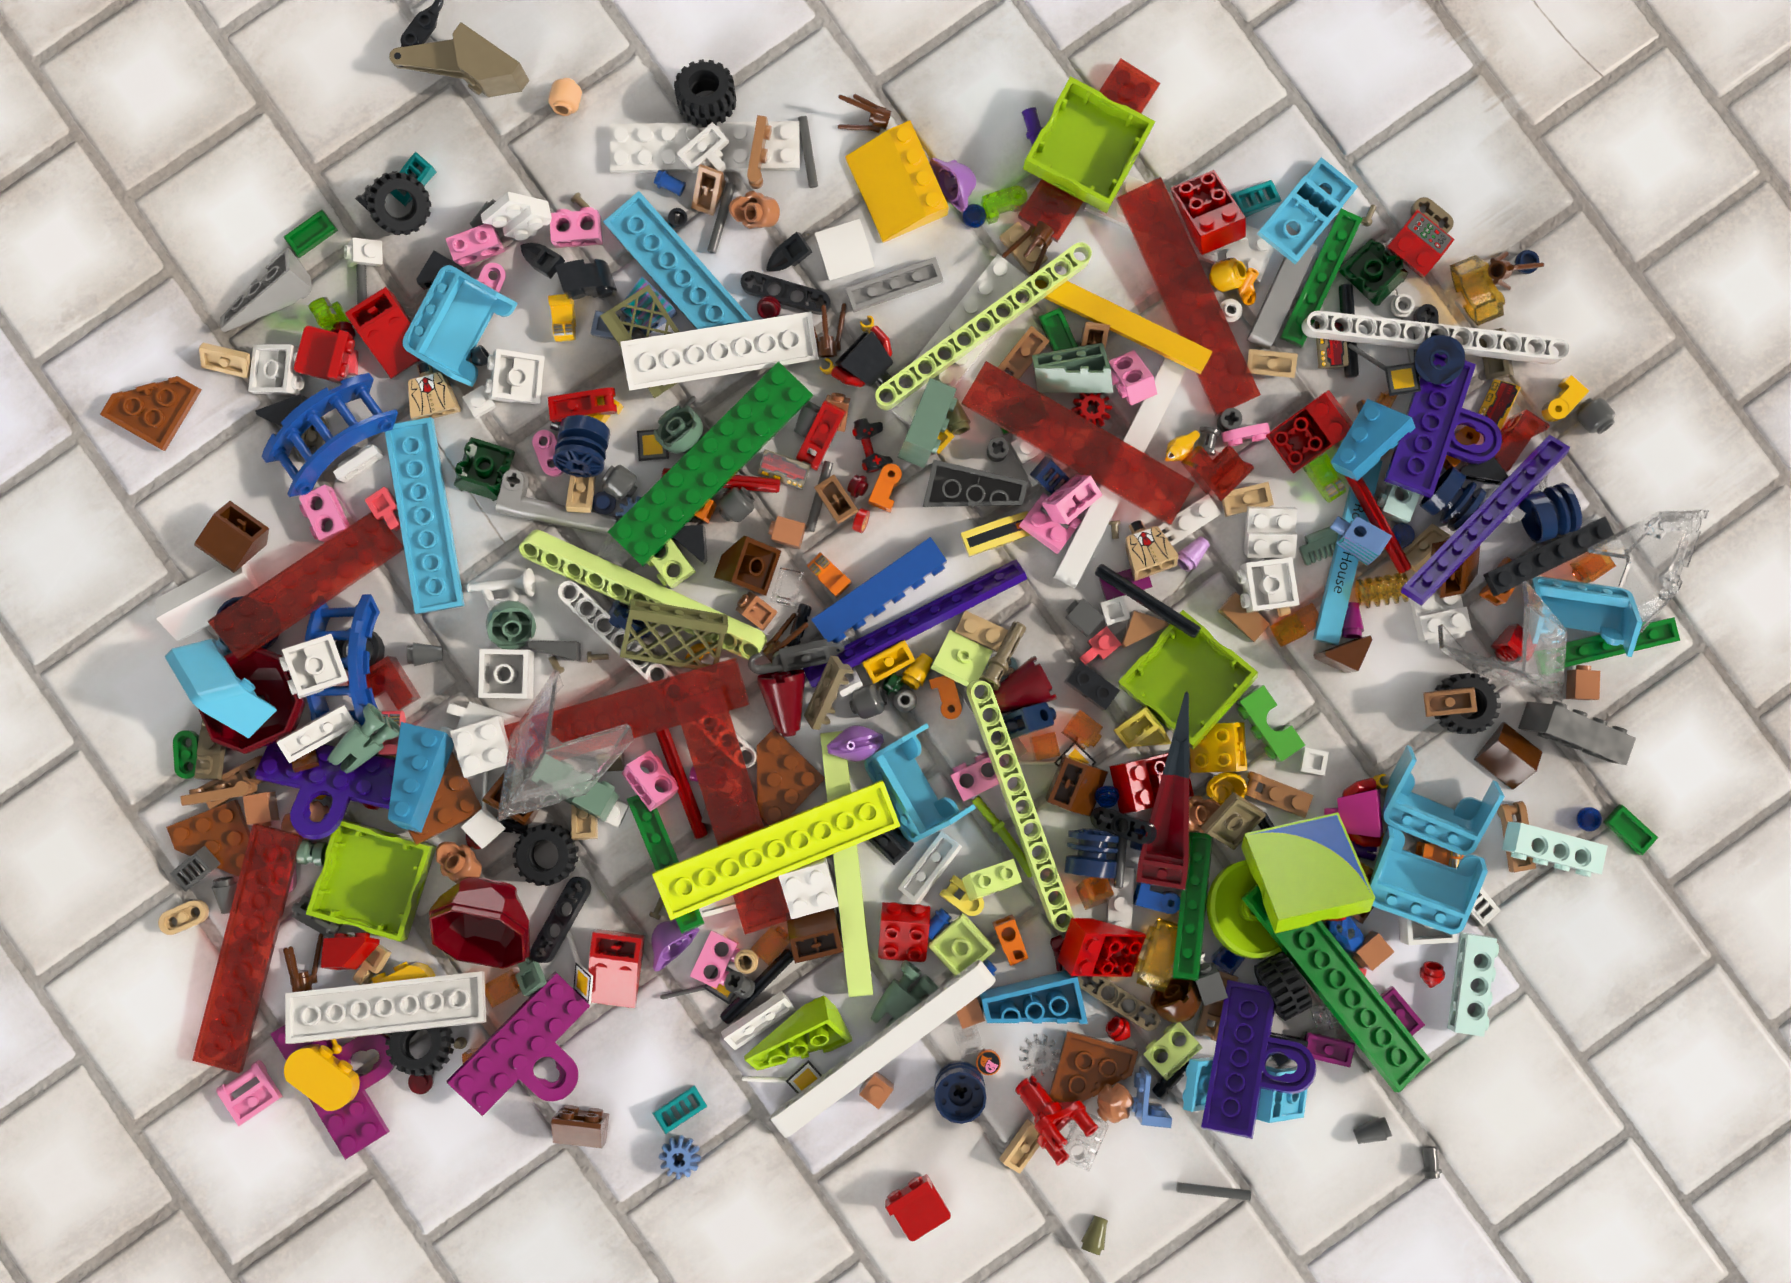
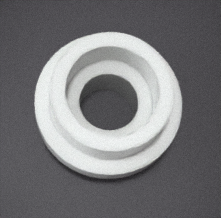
M1404 293L1396 295L1390 302L1391 312L1399 318L1409 316L1415 308L1413 298ZM1398 303H1403L1405 310H1401L1398 307Z
M1235 299L1224 300L1218 308L1219 317L1226 323H1234L1239 320L1243 311L1241 304ZM1227 307H1233L1235 313H1228Z

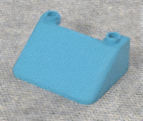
M446 265L439 270L405 333L403 347L406 351L448 377L473 387L478 377V368L468 361L471 357V352L478 344L493 314L507 317L513 313L518 303L451 265Z
M1388 825L1370 881V886L1375 896L1372 906L1448 934L1460 933L1466 926L1488 873L1485 859L1476 855H1466L1460 860L1457 869L1402 850L1405 844L1403 832Z

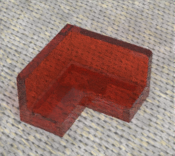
M1527 409L1510 417L1501 429L1502 444L1494 457L1505 472L1511 469L1530 439L1548 430L1550 427L1548 423Z
M1228 445L1213 460L1203 447L1197 446L1181 462L1206 495L1209 494L1210 497L1218 501H1222L1254 470L1252 464L1242 461L1233 447Z
M387 656L372 665L370 673L366 674L367 688H372L374 699L387 692L397 710H402L421 698L396 657Z

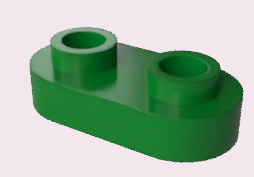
M190 730L180 731L173 738L174 770L183 779H191L195 776L199 735ZM188 738H190L192 742L189 747L186 745V740ZM189 762L193 764L191 771L187 768Z

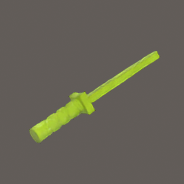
M979 795L976 796L972 803L990 823L991 829L995 833L997 832L1009 848L1027 877H1032L1024 853L1004 827V822L996 818L995 814L992 813L991 809L987 807Z

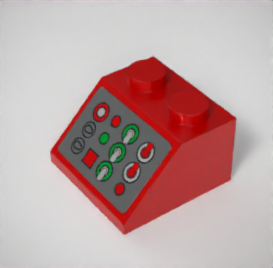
M1417 209L1385 249L1392 255L1402 258L1403 263L1423 278L1440 260L1455 239Z

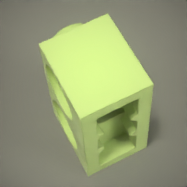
M671 539L665 545L666 554L661 558L654 556L647 564L650 567L655 566L659 574L656 576L664 587L669 585L674 589L696 573V571L673 539ZM673 565L680 567V573L677 577H670L668 574L669 568Z
M1014 859L969 873L962 878L969 901L1014 887L1022 882Z
M1180 1022L1176 1025L1175 1023L1170 1024L1163 1032L1165 1035L1158 1041L1155 1039L1150 1042L1145 1048L1146 1052L1143 1054L1166 1080L1172 1077L1189 1059L1203 1048ZM1178 1036H1186V1042L1183 1046H1175V1039ZM1161 1052L1168 1053V1058L1164 1063L1157 1062V1056Z

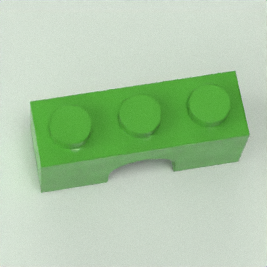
M1264 685L1256 687L1236 701L1238 714L1243 720L1247 719L1252 725L1250 728L1252 734L1257 740L1261 739L1266 746L1264 751L1271 760L1275 759L1278 762H1282L1305 746L1292 725H1286L1278 731H1274L1268 726L1267 714L1277 706V703Z

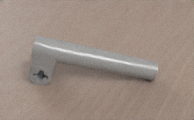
M515 469L504 473L500 493L496 501L497 513L609 536L611 535L608 531L619 520L617 517L595 512H567L564 505L526 497L529 485L528 476L524 472ZM517 477L520 479L519 484L511 483L512 478Z

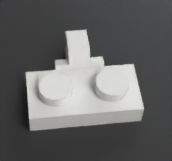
M712 122L677 152V156L693 174L698 170L700 164L707 167L712 166L713 169L724 173L727 168L720 159L723 156L720 150L729 143V140Z

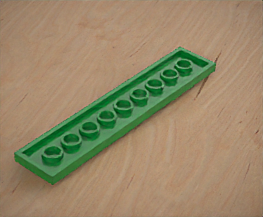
M778 361L608 533L644 567L813 397V394Z
M1256 883L1241 899L1292 961L1394 1092H1401L1431 1059L1322 921L1315 922L1309 926L1274 933L1263 905L1260 888Z

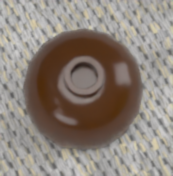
M1171 977L1163 982L1167 985L1160 991L1157 988L1153 991L1150 997L1151 1005L1168 1022L1179 1023L1191 1020L1201 1004V996L1194 980Z

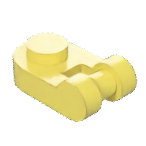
M953 875L949 880L951 882L946 889L943 888L939 895L965 915H979L984 908L983 898L969 901L963 881ZM958 889L964 892L960 899L954 896Z

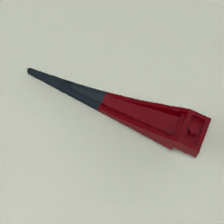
M1188 691L1184 694L1149 821L1156 827L1157 836L1152 843L1143 844L1136 882L1182 890L1186 888L1189 867Z

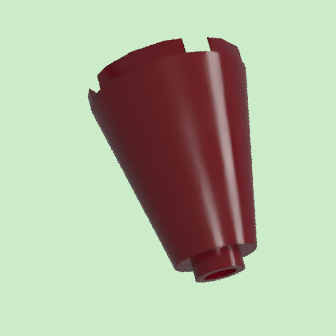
M1036 656L1028 659L1000 683L998 690H993L1001 714L1057 699L1056 694L1050 695L1049 693L1052 691V686L1040 664L1035 666L1034 664L1037 661Z
M797 669L758 675L757 683L776 732L781 733L782 737L796 735V731L800 730L805 685L804 670Z

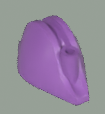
M931 158L929 164L945 199L958 210L964 212L968 207V197L976 186L974 173L970 168L958 163L956 160L945 162L937 158Z
M864 726L848 727L827 745L828 753L854 762L865 760L881 747L884 742L883 734Z
M676 919L658 924L651 938L654 952V971H660L679 956L691 944L700 929L697 927L681 934Z

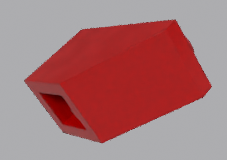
M1517 623L1509 625L1493 642L1491 647L1495 650L1494 654L1500 660L1514 662L1526 660L1534 643L1530 642L1528 632Z
M336 933L334 938H323L321 968L356 970L376 949L380 939L370 938V933H355V937H349V934Z

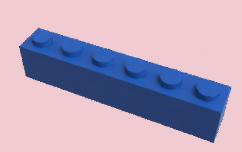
M929 537L811 620L824 639H827V642L838 644L846 638L845 633L852 628L854 631H857L866 624V618L871 615L875 618L886 610L884 607L891 601L894 604L899 602L906 596L905 591L911 587L913 590H916L925 583V577L931 573L933 576H936L946 569L944 564L947 563V560L932 538Z

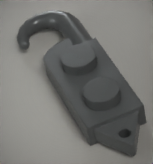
M827 639L781 648L775 652L772 657V663L756 665L755 660L762 657V653H756L749 658L748 667L756 674H768L782 670L787 672L825 664L830 656H836L845 649L843 644L827 642Z

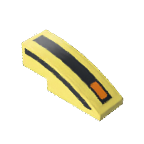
M1028 511L962 532L960 536L968 557L1030 536L1029 533L1019 527Z

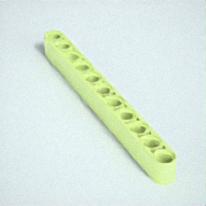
M1083 242L1074 244L879 386L875 393L877 406L883 410L894 408L928 383L930 378H935L1088 265L1092 255L1090 246ZM1081 252L1085 255L1086 259L1079 261L1074 257V253ZM1062 266L1066 269V274L1059 275L1055 272L1054 268ZM1043 280L1046 282L1047 287L1039 289L1036 287L1035 282ZM1024 294L1027 296L1028 301L1020 303L1016 300L1015 296ZM1005 308L1009 315L1000 317L997 315L996 310ZM986 322L990 329L980 331L977 328V324ZM960 336H966L970 339V343L963 346L958 343L957 339ZM941 350H947L950 352L951 357L947 360H942L939 358L938 353ZM922 364H928L932 371L928 374H922L918 368ZM903 378H908L912 381V385L909 388H902L899 385V381ZM888 392L892 394L893 399L885 403L880 400V395Z
M541 530L531 531L519 545L520 554L527 560L615 600H619L628 606L632 598L723 614ZM728 616V629L722 648L747 660L752 655L761 653L767 643L766 635L762 631ZM685 628L683 630L694 636L696 635L692 629ZM708 633L703 637L707 642L714 643L718 640L719 634Z
M973 680L967 686V696L1047 919L1057 930L1066 932L1074 915L993 689L985 681ZM983 685L985 692L982 697L977 698L974 695V690L976 686ZM986 708H991L993 711L992 718L985 721L982 716L983 711ZM999 731L1001 739L993 744L991 735L993 732ZM1003 754H1008V764L1000 766L999 758ZM1011 777H1016L1017 785L1013 789H1009L1007 786L1008 780ZM1019 800H1024L1025 808L1017 812L1016 803ZM1032 822L1033 831L1025 834L1024 826ZM1040 845L1042 849L1040 855L1033 857V848ZM1049 868V876L1046 879H1041V871ZM1052 891H1057L1058 896L1056 900L1049 902V894ZM1065 913V921L1057 924V917Z
M843 731L820 733L827 802L851 792L848 760L829 754L827 745ZM856 844L833 854L849 997L873 995L858 848Z

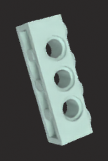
M1385 482L1387 485L1385 493H1381L1377 500V505L1385 518L1402 525L1410 522L1420 494ZM1396 489L1403 492L1404 498L1402 501L1395 497Z
M1508 821L1502 850L1512 852L1511 857L1526 860L1527 857L1533 858L1532 863L1548 866V862L1554 863L1555 869L1569 871L1570 868L1576 869L1575 874L1591 877V873L1602 874L1608 846L1528 824Z
M1460 932L1447 1027L1456 1033L1484 1037L1485 1031L1488 1030L1489 1017L1487 1012L1488 1006L1492 1003L1491 982L1495 980L1496 976L1494 959L1499 953V945L1496 938ZM1480 954L1482 961L1479 965L1475 966L1474 958ZM1477 978L1479 982L1478 987L1472 990L1470 984L1473 979ZM1474 1003L1475 1011L1472 1014H1468L1467 1008L1469 1004Z

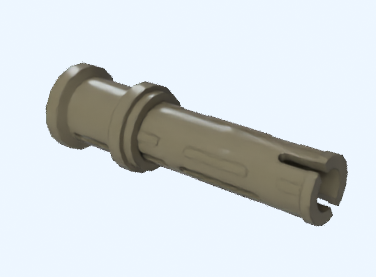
M1012 623L997 654L989 659L985 674H982L979 680L989 683L993 690L999 689V682L1003 674H1006L1009 670V660L1026 631V627L1022 623Z

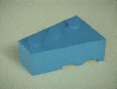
M1367 399L1331 460L1335 471L1358 481L1380 461V458L1390 448L1393 449L1401 438L1416 428L1412 417Z

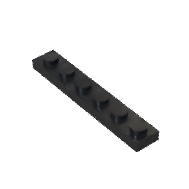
M1605 516L1581 527L1580 530L1570 532L1483 574L1494 597L1616 537Z

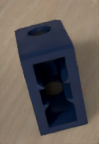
M1044 702L1017 710L1002 717L1009 737L1012 740L1053 726L1056 719V711ZM1023 718L1025 726L1019 728L1017 721Z

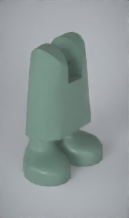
M370 703L363 708L364 724L355 723L327 758L333 765L341 763L340 769L347 774L384 748L383 742L399 736L400 726L392 718L387 716L384 718L382 713Z
M904 960L901 964L902 978L900 981L893 979L871 1016V1020L878 1023L886 1012L889 1013L892 1018L885 1028L921 1002L920 998L924 994L931 995L939 989L936 983L924 974L914 989L908 992V987L920 977L922 972L907 960Z

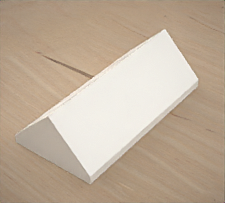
M247 562L235 573L220 564L156 598V619L177 641H181L214 623L218 609L231 598L244 596L257 600L264 595Z

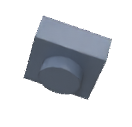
M595 310L590 334L596 337L615 340L600 317L605 312Z

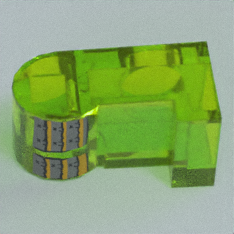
M1012 186L982 196L981 205L988 225L997 222L999 214L1022 210L1028 197L1025 188L1022 186Z
M321 297L308 305L316 318L317 324L324 330L331 331L333 324L336 322H350L338 301L331 304L327 297Z
M1325 453L1304 466L1303 470L1322 497L1330 503L1346 493V487L1331 465V459Z

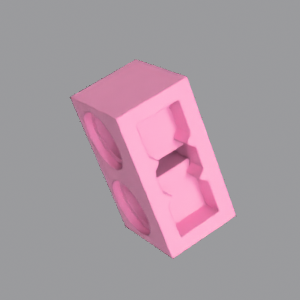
M583 207L580 208V211L571 212L568 209H558L556 213H551L550 235L551 242L555 248L603 245L601 216L594 208ZM586 222H593V226L589 230H583L582 227ZM564 223H568L569 228L564 232H560L559 227Z
M483 224L445 238L453 261L462 267L505 252L497 229L489 224Z
M1135 350L1109 361L1112 385L1116 384L1120 397L1126 398L1130 405L1157 395L1154 376Z
M1076 474L1041 503L1053 522L1068 524L1099 499L1102 494L1091 476Z
M323 485L299 497L302 503L299 505L300 510L306 518H309L312 525L309 528L316 540L328 543L352 531L332 487ZM318 499H322V507L316 510L315 502ZM331 520L333 526L330 531L326 532L325 523Z
M651 750L627 764L622 772L650 812L671 799L679 789L675 778L666 772L660 758L654 755ZM640 767L647 768L650 773H644ZM655 786L661 787L664 793L658 792Z
M987 752L974 758L976 762L969 766L964 762L952 768L954 773L950 774L963 802L999 784L995 772L990 777H985L981 772V768L985 763H991ZM963 774H970L973 777V783L970 787L965 788L960 785L959 779Z
M712 930L690 977L716 989L719 984L724 986L726 976L730 973L726 970L729 962L734 963L735 956L740 951L737 948L739 942ZM724 942L728 945L729 951L727 955L720 956L716 953L715 947L717 943ZM707 965L717 967L718 975L715 978H708L705 975Z

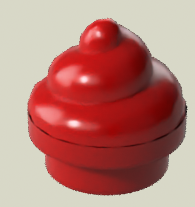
M1425 962L1423 967L1420 968V977L1429 988H1433L1444 980V967L1437 962Z
M1115 1016L1106 1025V1032L1112 1040L1120 1042L1130 1038V1025L1125 1018Z

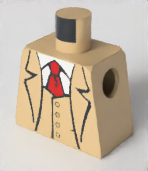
M425 362L418 364L419 377L408 380L411 419L418 420L429 417L434 419L461 412L447 377L442 372L433 373L432 366Z
M1141 520L1129 525L1132 535L1126 537L1125 549L1134 581L1177 566L1178 554L1158 526L1145 529Z

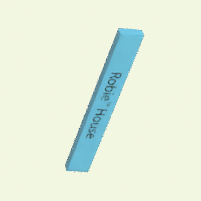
M1381 460L1362 476L1373 498L1383 462ZM1349 487L1342 518L1350 523L1357 516L1368 522L1367 515L1352 488ZM1337 541L1313 636L1314 640L1335 646L1339 645L1359 561L1340 547Z

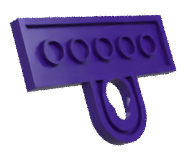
M1437 353L1434 355L1435 361L1433 363L1435 366L1438 364L1444 366L1446 364L1444 362L1447 358L1445 354L1440 356ZM1465 360L1461 374L1446 384L1435 385L1423 380L1419 376L1421 392L1413 393L1406 415L1412 417L1416 428L1411 433L1408 432L1395 446L1384 479L1385 482L1431 498L1434 494L1446 455L1467 463L1481 464L1487 462L1498 453L1502 444V435L1497 424L1484 415L1462 408L1476 364ZM1459 425L1472 427L1483 435L1484 442L1481 445H1463L1455 438V428Z
M274 742L267 746L255 772V777L258 780L300 789L291 808L290 820L299 835L315 840L325 838L337 830L350 801L389 809L396 760L374 755L364 764L347 774L340 769L341 763L333 765L327 760L335 746L323 744L316 748L320 766L295 773L292 763L288 762L278 744ZM320 795L330 796L333 801L329 813L325 814L324 818L319 822L311 821L310 803L312 800Z
M1227 980L1226 993L1228 998L1224 999L1201 1128L1253 1139L1261 1089L1287 1094L1300 1093L1313 1083L1316 1076V1063L1313 1055L1304 1045L1294 1041L1270 1037L1275 1003L1265 986ZM1284 1054L1288 1059L1294 1060L1297 1063V1070L1292 1074L1285 1073L1282 1076H1273L1266 1071V1061L1271 1055Z

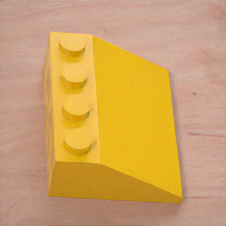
M910 120L888 129L845 156L883 243L948 215L949 206Z

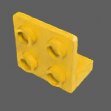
M1245 722L1217 723L1194 749L1190 748L1191 772L1246 771Z

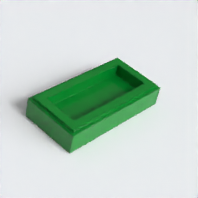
M320 210L285 235L284 239L294 253L301 258L337 232L338 229L327 214Z
M1061 307L1038 317L1047 339L1050 340L1049 344L1052 351L1078 347Z
M1621 804L1603 821L1639 855H1643L1659 838Z

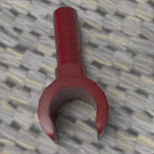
M1061 935L1050 940L1055 956L1056 971H1062V965L1057 960L1060 953L1059 950H1061L1064 941Z

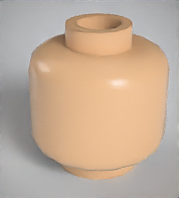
M570 78L558 79L551 86L548 102L555 113L568 116L579 109L582 90Z

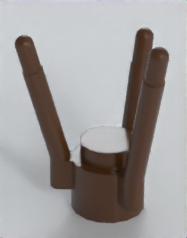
M857 94L853 95L854 99L844 95L838 96L840 100L870 112L869 122L873 123V125L839 124L838 129L865 130L877 133L880 132V128L887 129L892 111L878 106Z
M1039 221L1035 227L1031 225L1028 231L1002 254V258H1006L1030 237L1029 239L1032 243L1024 253L1025 258L1029 256L1035 246L1041 247L1043 245L1031 273L1032 276L1039 270L1046 251L1052 243L1053 229L1042 221Z
M1505 251L1498 257L1490 259L1491 264L1488 268V274L1494 279V285H1500L1504 289L1510 290L1511 286L1502 280L1509 278L1514 270L1544 267V263L1512 265L1509 261L1503 260L1509 254Z
M845 303L841 307L835 341L834 336L828 335L826 305L823 304L821 306L823 336L819 337L820 341L814 327L818 357L820 358L836 357L837 351H841L840 342L846 313Z
M792 613L774 637L766 643L767 647L762 650L771 663L775 652L785 648L788 643L808 627L809 624L805 622L784 641L780 642L778 640L792 623L796 613Z
M320 933L318 936L311 974L308 973V970L298 971L292 946L283 949L292 992L312 990V984L317 983V970L323 934Z

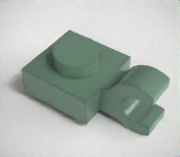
M531 955L526 957L524 962L517 964L520 972L515 976L523 996L530 997L547 984L540 964L535 962Z

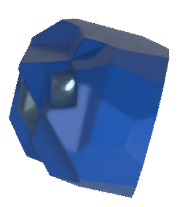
M1349 916L1343 921H1326L1327 929L1345 952H1355L1363 945L1365 937Z

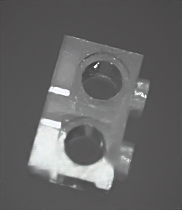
M1090 1113L1088 1115L1098 1125V1129L1092 1135L1086 1137L1078 1124L1071 1120L1068 1128H1071L1067 1137L1064 1136L1068 1143L1066 1145L1062 1144L1064 1150L1070 1155L1066 1162L1088 1172L1109 1127L1106 1121ZM1076 1145L1083 1147L1080 1155L1071 1154V1149Z

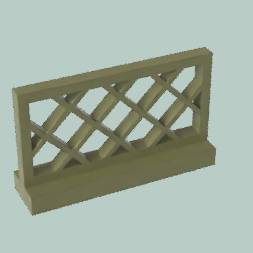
M647 285L600 315L620 347L621 341L633 340L631 337L633 327L646 329V337H649L650 331L664 333V335L671 334L672 332H667L669 325L674 333L679 332L650 285ZM647 291L653 299L651 310L637 307L639 297ZM633 300H635L634 306L627 305ZM655 304L661 312L654 311ZM623 307L634 309L631 323L620 321L615 312ZM636 310L651 313L648 327L634 324ZM653 314L664 316L667 321L665 331L650 328ZM624 325L630 326L629 333L624 327ZM677 383L648 387V390L656 398Z
M631 598L620 657L716 673L724 637L727 634L728 615ZM632 620L643 621L647 627L636 632L631 626ZM663 624L668 625L672 631L661 637L655 628ZM687 628L692 629L696 635L685 641L679 632ZM651 631L657 640L646 645L640 637ZM708 633L719 634L718 640L710 645L703 636ZM675 635L681 644L670 649L665 640ZM700 639L705 648L694 653L689 645ZM634 640H637L642 646V649L637 652L626 650L627 645ZM661 644L667 652L657 656L651 652V649ZM685 648L691 656L681 660L676 657L675 653ZM709 652L714 658L713 664L702 663L699 657Z

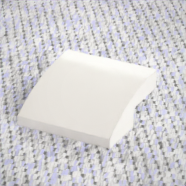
M860 218L814 232L829 281L875 267Z

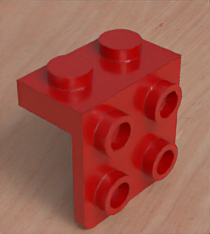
M306 326L303 330L294 370L300 374L340 383L348 374L349 355H352L355 347L354 337L349 332L339 330L336 333Z
M882 902L878 957L880 959L907 960L911 962L926 961L930 927V906Z
M927 1174L912 1179L908 1186L902 1190L897 1189L893 1191L885 1200L887 1212L890 1216H895L907 1238L912 1242L940 1226L951 1217L949 1209Z

